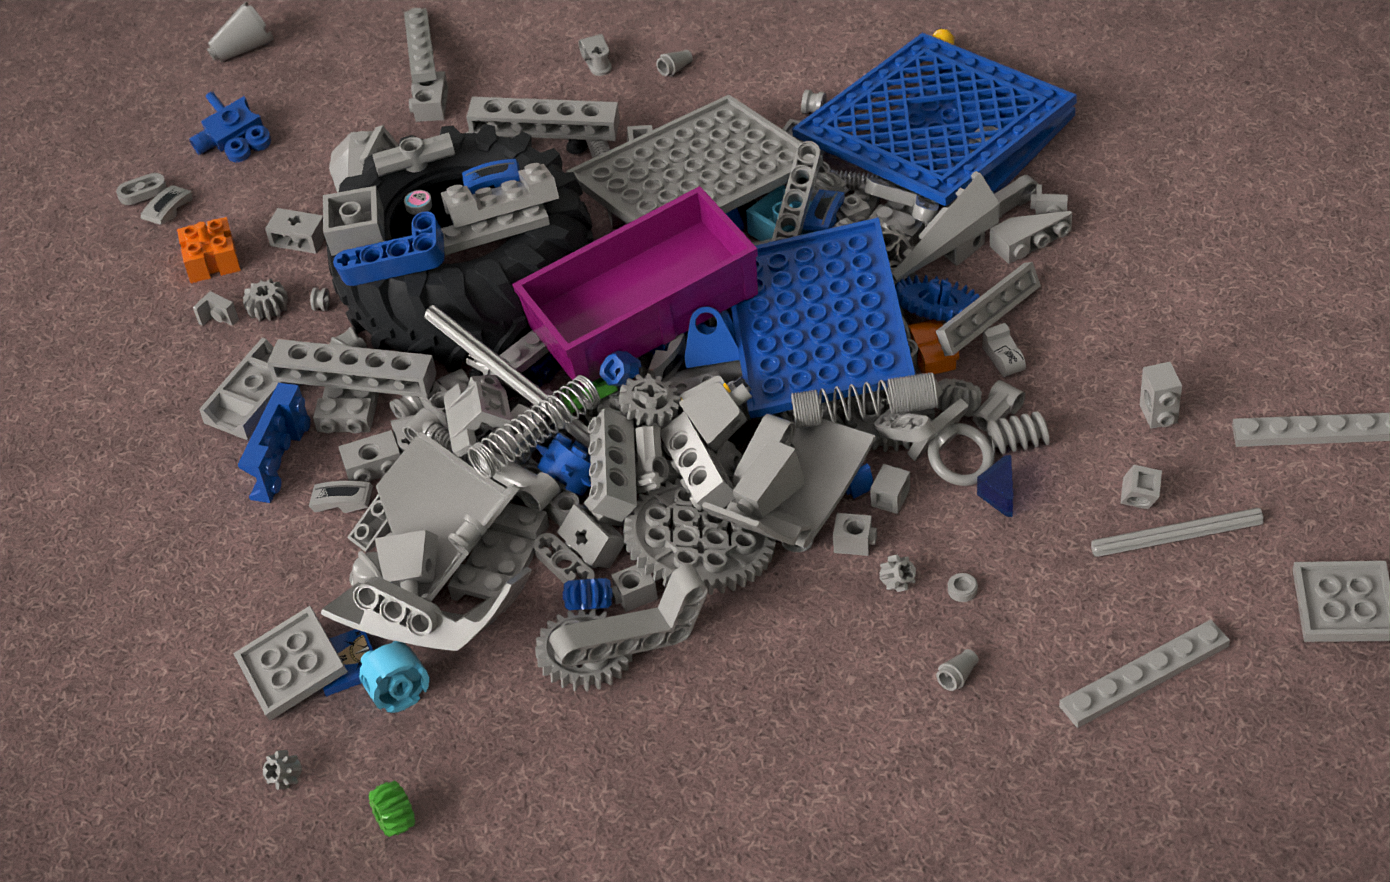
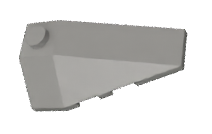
M373 131L351 132L332 151L329 170L337 193L339 192V185L346 177L362 174L363 165L359 159Z

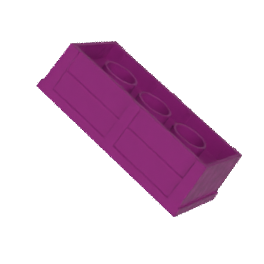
M699 186L512 285L520 298L530 328L568 376L573 380L578 375H582L593 382L601 378L599 375L600 367L608 355L616 351H627L635 358H638L662 344L669 343L676 339V336L689 330L690 318L698 308L710 306L721 313L737 303L757 295L756 257L758 256V250ZM707 312L701 313L696 319V326L714 315Z

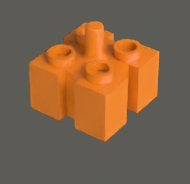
M227 217L207 221V226L205 222L201 221L195 225L177 229L182 248L183 262L190 283L210 279V274L220 272L222 276L241 271Z

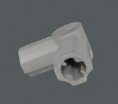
M642 426L636 428V477L658 472L659 476L664 479V483L660 485H665L666 480L674 485L676 478H683L671 465L672 460H666L662 456L660 427Z

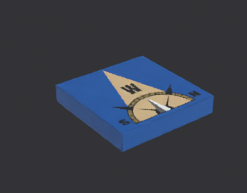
M354 629L330 638L348 672L323 687L326 697L362 683L359 678L362 666L361 657L366 652L373 650L366 632Z

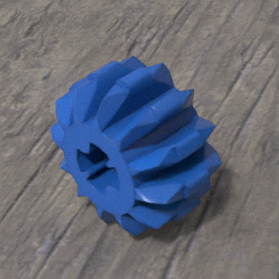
M606 578L569 580L564 583V591H562L565 608L568 610L608 608L612 605L613 589L611 588L610 580Z

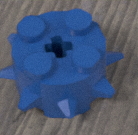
M560 432L554 437L549 447L537 444L536 448L543 455L537 466L540 471L566 485L565 489L583 496L591 487L589 448L577 440L572 444V440Z

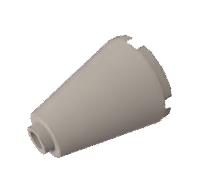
M246 1L208 42L209 48L207 51L215 61L219 59L223 62L268 44L274 40L271 32L267 33L264 30L266 28L265 22Z

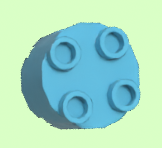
M393 641L391 644L383 645L374 651H368L361 657L362 666L359 678L376 707L380 710L385 708L390 713L402 711L416 704L421 699L419 697L421 691L424 690L426 692L429 687V675L412 648L407 646L406 643Z

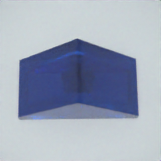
M1005 455L977 477V495L1006 517H1013L1011 455Z

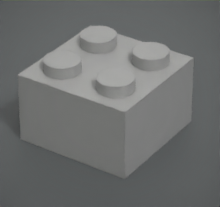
M376 186L323 195V233L332 256L337 255L343 250L385 241L384 208Z

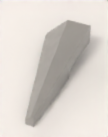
M975 171L971 175L972 182L967 188H960L956 192L958 198L949 207L941 209L918 236L920 242L913 250L907 248L903 253L905 259L896 268H891L895 282L999 223L1000 203L981 173Z

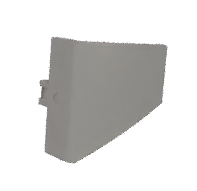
M419 432L376 485L393 535L427 530L438 535L434 580L429 583L418 584L419 597L429 602L434 599L520 489L515 484L504 488L495 481L482 477L475 468L423 432Z

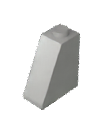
M774 439L769 440L733 490L739 510L747 515L754 514L764 518L803 487L806 482L796 449Z

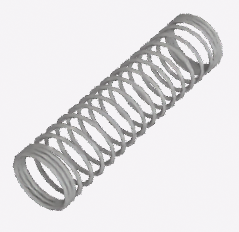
M578 375L568 382L566 386H561L559 391H554L545 400H540L538 405H533L524 414H519L517 419H511L510 424H504L503 428H498L495 433H490L488 438H483L481 443H475L469 447L468 457L473 467L484 478L490 479L495 476L496 471H501V465L503 467L508 466V460L515 462V455L522 457V451L529 453L530 446L536 448L537 442L543 443L544 437H551V432L557 434L558 427L564 429L565 423L572 424V418L579 419V413L585 415L586 409L592 410L599 406L600 397L597 389L587 377ZM579 382H581V383L587 388V390L589 391L590 395H589L588 392L579 384ZM566 388L567 395L561 392L562 389ZM568 389L576 395L584 408V412L577 408L569 395ZM556 393H559L560 399L555 397ZM562 395L570 401L576 410L577 417L570 413L563 402ZM549 398H552L553 404L550 403V402L547 401V400H548ZM554 399L560 402L568 413L570 422L563 418ZM545 402L546 409L540 406L541 403ZM547 403L555 409L563 422V426H560L555 421ZM535 407H538L539 414L533 411ZM541 409L549 415L556 427V431L548 426L542 416ZM527 412H531L532 419L526 415ZM534 414L542 420L549 432V436L545 435L539 428ZM524 416L525 423L520 421L519 418ZM527 419H529L536 426L541 435L542 441L537 439V437L533 434L527 423ZM513 421H517L518 428L512 425ZM520 424H522L529 431L534 440L535 445H532L526 439L520 428ZM506 426H510L511 433L505 430ZM512 428L521 435L527 445V450L519 444ZM499 431H502L503 437L498 435ZM505 433L514 440L520 450V455L512 449ZM495 435L497 443L490 439L491 436ZM498 438H500L507 445L513 456V460L505 454L499 443ZM485 440H488L489 448L483 444ZM491 443H493L499 449V451L505 459L506 465L498 459L491 446ZM485 449H487L494 457L499 469H496L493 459ZM477 453H478V454L481 456V458L484 460V462H485V464H486V466H487V468H488V471H487V470L483 467V465L480 463V461H479V459H478V457H477Z

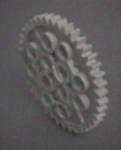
M676 478L674 485L666 480L664 487L660 485L659 489L648 491L646 495L639 494L637 506L625 518L623 530L624 544H627L626 551L631 552L630 559L637 560L636 567H645V575L654 573V581L663 578V586H667L670 576L677 568L691 564L703 580L710 595H713L714 588H717L723 594L726 586L735 591L736 584L745 587L746 580L753 583L755 575L761 576L763 569L767 570L768 563L772 561L775 539L715 516L712 517L704 509L701 511L697 510L689 499L692 494L683 487L679 478ZM669 524H671L672 542H670Z

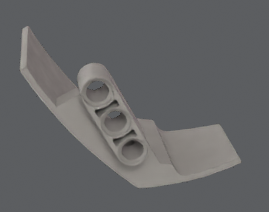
M766 414L734 472V487H736L770 439L796 449L806 483L764 518L754 514L747 515L737 507L736 500L730 501L726 509L705 501L702 507L711 515L789 545H798L805 548L822 528L843 497L876 437L873 434L822 419L821 426H807V428L797 429L796 424L792 421Z
M528 567L523 569L506 582L498 598L492 596L473 607L464 615L441 611L435 604L380 577H372L362 584L356 583L325 606L320 614L346 626L385 639L428 648L458 651L498 619L496 617L513 604L529 579L532 569Z

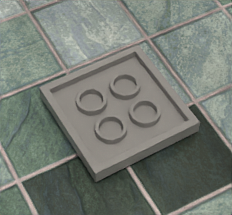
M1386 561L1294 562L1292 570L1304 642L1390 641V579Z
M310 606L233 653L264 714L270 721L348 672Z

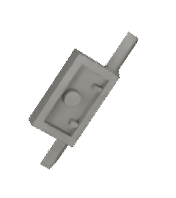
M475 381L467 389L466 385L458 383L444 395L452 451L458 457L468 453L469 447L476 443L474 431L479 428L481 422L493 428H503L504 424H510L512 419L506 390Z

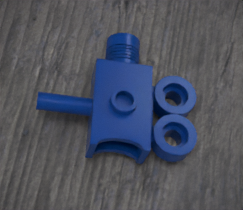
M209 92L206 95V99L216 110V113L202 120L201 123L204 130L189 138L191 145L198 155L216 146L220 152L225 150L226 156L231 162L245 161L250 156V148L255 151H261L266 149L271 143L268 129L263 126L260 115L250 111L245 96L225 107L214 92Z

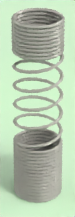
M928 372L922 373V375L888 378V389L884 381L880 379L877 388V404L870 384L865 382L863 385V410L857 390L853 384H850L848 389V411L838 386L835 387L833 394V413L823 388L820 389L819 398L816 389L814 391L806 390V392L792 393L791 399L796 428L821 426L822 392L826 399L831 420L835 423L837 390L846 418L850 421L851 388L854 390L861 416L864 419L866 417V385L870 391L878 417L880 416L881 383L885 389L893 415L895 413L900 414L901 412L909 413V411L938 408V393L934 373Z

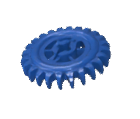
M918 275L914 277L913 283L908 276L906 281L901 279L895 286L899 305L903 309H907L910 313H916L919 317L923 316L926 319H935L940 322L942 320L948 322L980 297L978 293L975 295L974 289L967 293V285L958 290V281L952 287L951 283L948 282V278L946 280L942 279L939 285L938 276L928 282V276L925 275L923 283L919 281Z

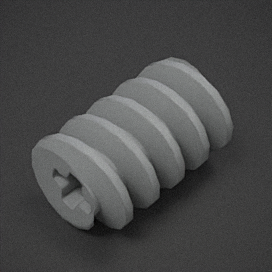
M1038 411L1032 412L1031 418L1028 414H1022L1020 420L1017 416H1011L1009 422L1005 418H1000L998 425L994 420H990L987 423L986 435L992 445L994 455L995 448L997 447L1001 454H1005L1007 445L1010 446L1013 452H1016L1017 443H1020L1024 450L1028 448V441H1031L1035 448L1039 446V439L1041 438L1046 446L1050 443L1046 421Z

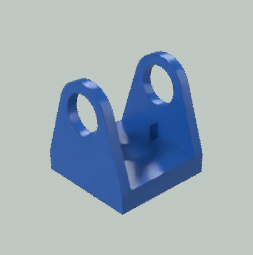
M704 306L698 308L692 314L684 357L686 368L740 360L734 322L727 309L721 312V315L717 309ZM701 313H711L717 320V326L710 327L704 322L696 326V319Z

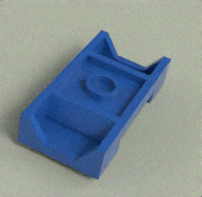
M277 384L238 463V467L241 470L256 477L257 480L249 496L250 500L271 503L275 493H278L281 489V478L278 476L277 471L280 468L281 457L284 451L289 449L291 440L300 441L304 432H307L310 428L311 419L307 414L305 399L302 397L299 385Z

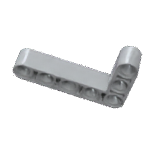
M812 141L802 142L796 150L771 242L799 236L802 233L821 162L819 146ZM805 154H813L815 156L812 160L802 158ZM804 177L808 179V182L798 184L796 180ZM794 201H798L802 204L798 208H792L789 206V204ZM787 225L795 227V230L792 232H784L782 229Z
M686 564L677 568L670 576L658 608L565 625L552 632L549 641L560 661L566 667L673 646L685 641L691 634L707 596L708 589L694 566Z

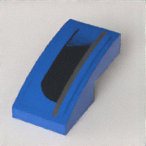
M516 159L485 163L462 172L464 186H467L473 195L478 189L490 187L491 185L497 188L501 187V184L506 181L516 180L518 182L520 181L518 173L520 168Z
M820 189L809 207L803 229L821 231L832 228L837 222L836 212L844 203V192Z

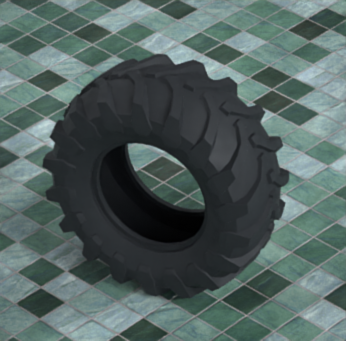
M484 124L478 133H460L453 125L442 126L439 135L449 133L455 151L454 156L429 162L427 167L419 172H409L404 169L379 177L371 154L365 158L361 175L346 177L341 182L339 192L371 186L377 187L384 208L385 241L412 236V220L416 215L407 212L404 199L407 194L416 190H423L430 194L432 208L428 212L435 215L441 229L453 225L450 214H446L441 193L454 185L464 186L462 172L485 163L516 159L520 170L525 169L524 167L528 164H544L555 179L559 199L543 203L550 225L510 236L500 247L482 257L460 263L441 264L434 269L360 285L349 286L342 281L333 264L336 255H331L327 244L328 266L333 277L332 283L335 292L339 295L342 303L349 308L346 315L356 332L367 330L372 335L371 344L374 349L388 351L394 349L399 352L432 355L433 361H442L447 372L461 369L462 363L466 362L467 358L474 360V358L468 356L469 353L424 317L426 310L430 306L435 305L499 356L532 331L520 298L514 291L512 284L594 242L590 213H588L585 203L580 200L583 192L575 173H564L562 171L563 161L555 148L543 152L532 148V136L525 132H521L510 139L497 136L495 126ZM409 135V136L400 138L399 146H400V143H401L404 139L409 138V137H416V136ZM491 185L489 188L494 189L495 186Z

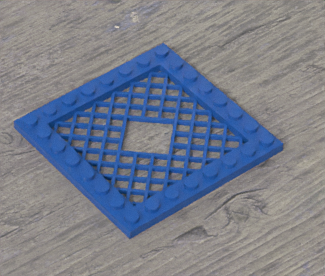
M921 33L794 126L792 134L793 137L801 141H812L819 146V149L941 205L947 206L957 198L956 192L960 188L966 189L972 182L971 175L975 171L981 173L984 177L1077 103V95ZM930 61L934 63V65L920 66L922 62ZM949 69L952 72L939 74L938 70ZM935 71L934 75L921 76V72ZM906 74H918V77L904 78ZM969 77L971 80L958 82L957 78ZM954 79L952 83L940 84V80ZM936 80L935 85L923 86L922 82ZM919 83V87L905 88V84ZM901 85L902 88L888 90L890 86ZM979 85L991 86V88L977 90V86ZM973 86L971 91L959 92V88ZM955 88L954 93H941V90ZM938 91V95L924 96V92ZM920 93V97L906 98V94ZM998 93L1010 94L1008 97L996 98ZM992 94L991 99H978V96ZM902 95L903 99L889 100L888 96ZM974 96V101L961 102L960 98ZM885 97V101L871 102L874 98ZM957 99L959 124L910 129L907 104ZM1019 101L1030 102L1029 105L1016 106V102ZM1012 103V107L998 108V104ZM994 104V109L980 110V106ZM904 105V109L890 110V106ZM886 107V111L872 113V108ZM976 107V111L962 112V108ZM858 110H869V113L855 115V112ZM1013 113L1014 117L1000 119L999 114ZM905 115L903 120L891 121L892 116ZM989 115L996 116V119L982 121L981 117ZM887 117L886 122L873 123L875 118ZM964 118H978V121L964 123ZM870 120L869 124L856 125L855 121ZM852 121V126L838 127L842 122ZM1008 124L1002 129L1001 125ZM906 125L907 130L892 131V127ZM997 125L998 130H983V127ZM979 127L980 132L973 133L965 132V129ZM888 128L889 132L874 133V129ZM871 130V134L857 135L856 131ZM961 130L962 134L947 135V131ZM943 132L944 136L930 138L929 133ZM925 134L926 138L911 140V135ZM907 136L908 138L905 141L893 142V137ZM985 137H991L985 142ZM981 138V143L967 144L968 139ZM876 139H890L888 143H875ZM872 140V144L865 141ZM963 140V145L949 146L951 141ZM945 142V147L931 148L930 145ZM927 144V149L913 150L912 146ZM908 146H909V151H904V152H895V151H894V148L908 147ZM883 149H891V153ZM950 152H965L963 156H950ZM946 153L947 156L946 158L932 159L933 154ZM928 155L929 160L914 161L916 156ZM952 163H958L952 168ZM948 164L947 169L934 170L933 165ZM924 166H929V167H930V170H928V169H926V168H923V167H924Z

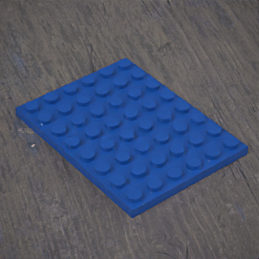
M879 217L755 245L758 250V256L756 257L758 294L731 307L742 376L752 389L750 391L752 398L747 401L750 419L765 416L766 414L792 410L791 394L795 392L800 393L816 389L819 398L820 389L823 388L828 400L833 401L836 386L840 388L843 398H847L850 384L855 386L858 395L863 394L865 382L870 384L874 392L877 391L880 379L884 381L888 388V378L916 375ZM881 383L880 390H883L884 387ZM866 385V393H869L870 391ZM851 388V396H855L853 388ZM838 390L836 392V400L841 399ZM822 392V401H821V403H824V402H826V399H825L824 394H823V392Z

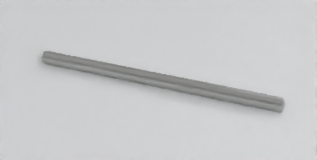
M432 305L426 310L424 317L532 404L538 405L540 400H545L548 394L437 306ZM549 398L547 401L553 404L552 398ZM555 401L563 418L570 422L568 413L563 406ZM545 402L541 403L540 406L546 409ZM547 403L555 421L560 426H563V422L555 409ZM573 418L572 424L565 423L564 429L589 448L590 433H588V426L579 419Z

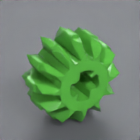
M386 782L369 792V804L372 808V813L385 835L388 837L399 835L415 825V814L412 810V805L403 787L398 782Z

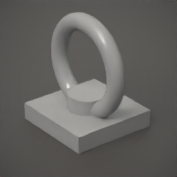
M961 398L931 421L935 432L928 439L913 443L907 454L916 461L928 451L930 464L942 479L954 485L970 486L981 482L990 474L994 464V452L991 443L981 431L970 425L958 423L968 408V405ZM957 434L973 439L982 451V464L974 473L962 475L952 472L943 464L940 458L939 450L944 448Z

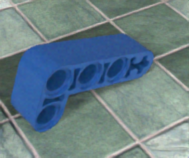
M428 211L421 212L412 220V236L343 250L334 257L333 264L342 281L349 286L434 269L444 261V235L435 215Z

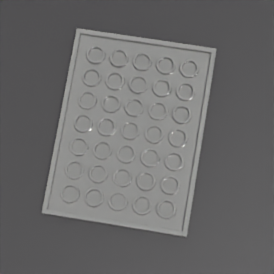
M727 95L567 170L566 173L574 172L582 191L626 224L699 186L724 213H728L788 183L796 150L802 142L737 99ZM805 154L802 158L812 160L815 156L813 154ZM820 155V158H821L820 166H822V165H823V156Z

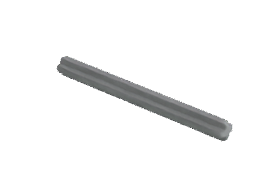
M1260 508L1242 510L1095 539L1091 541V549L1095 557L1257 526L1263 524L1264 517Z

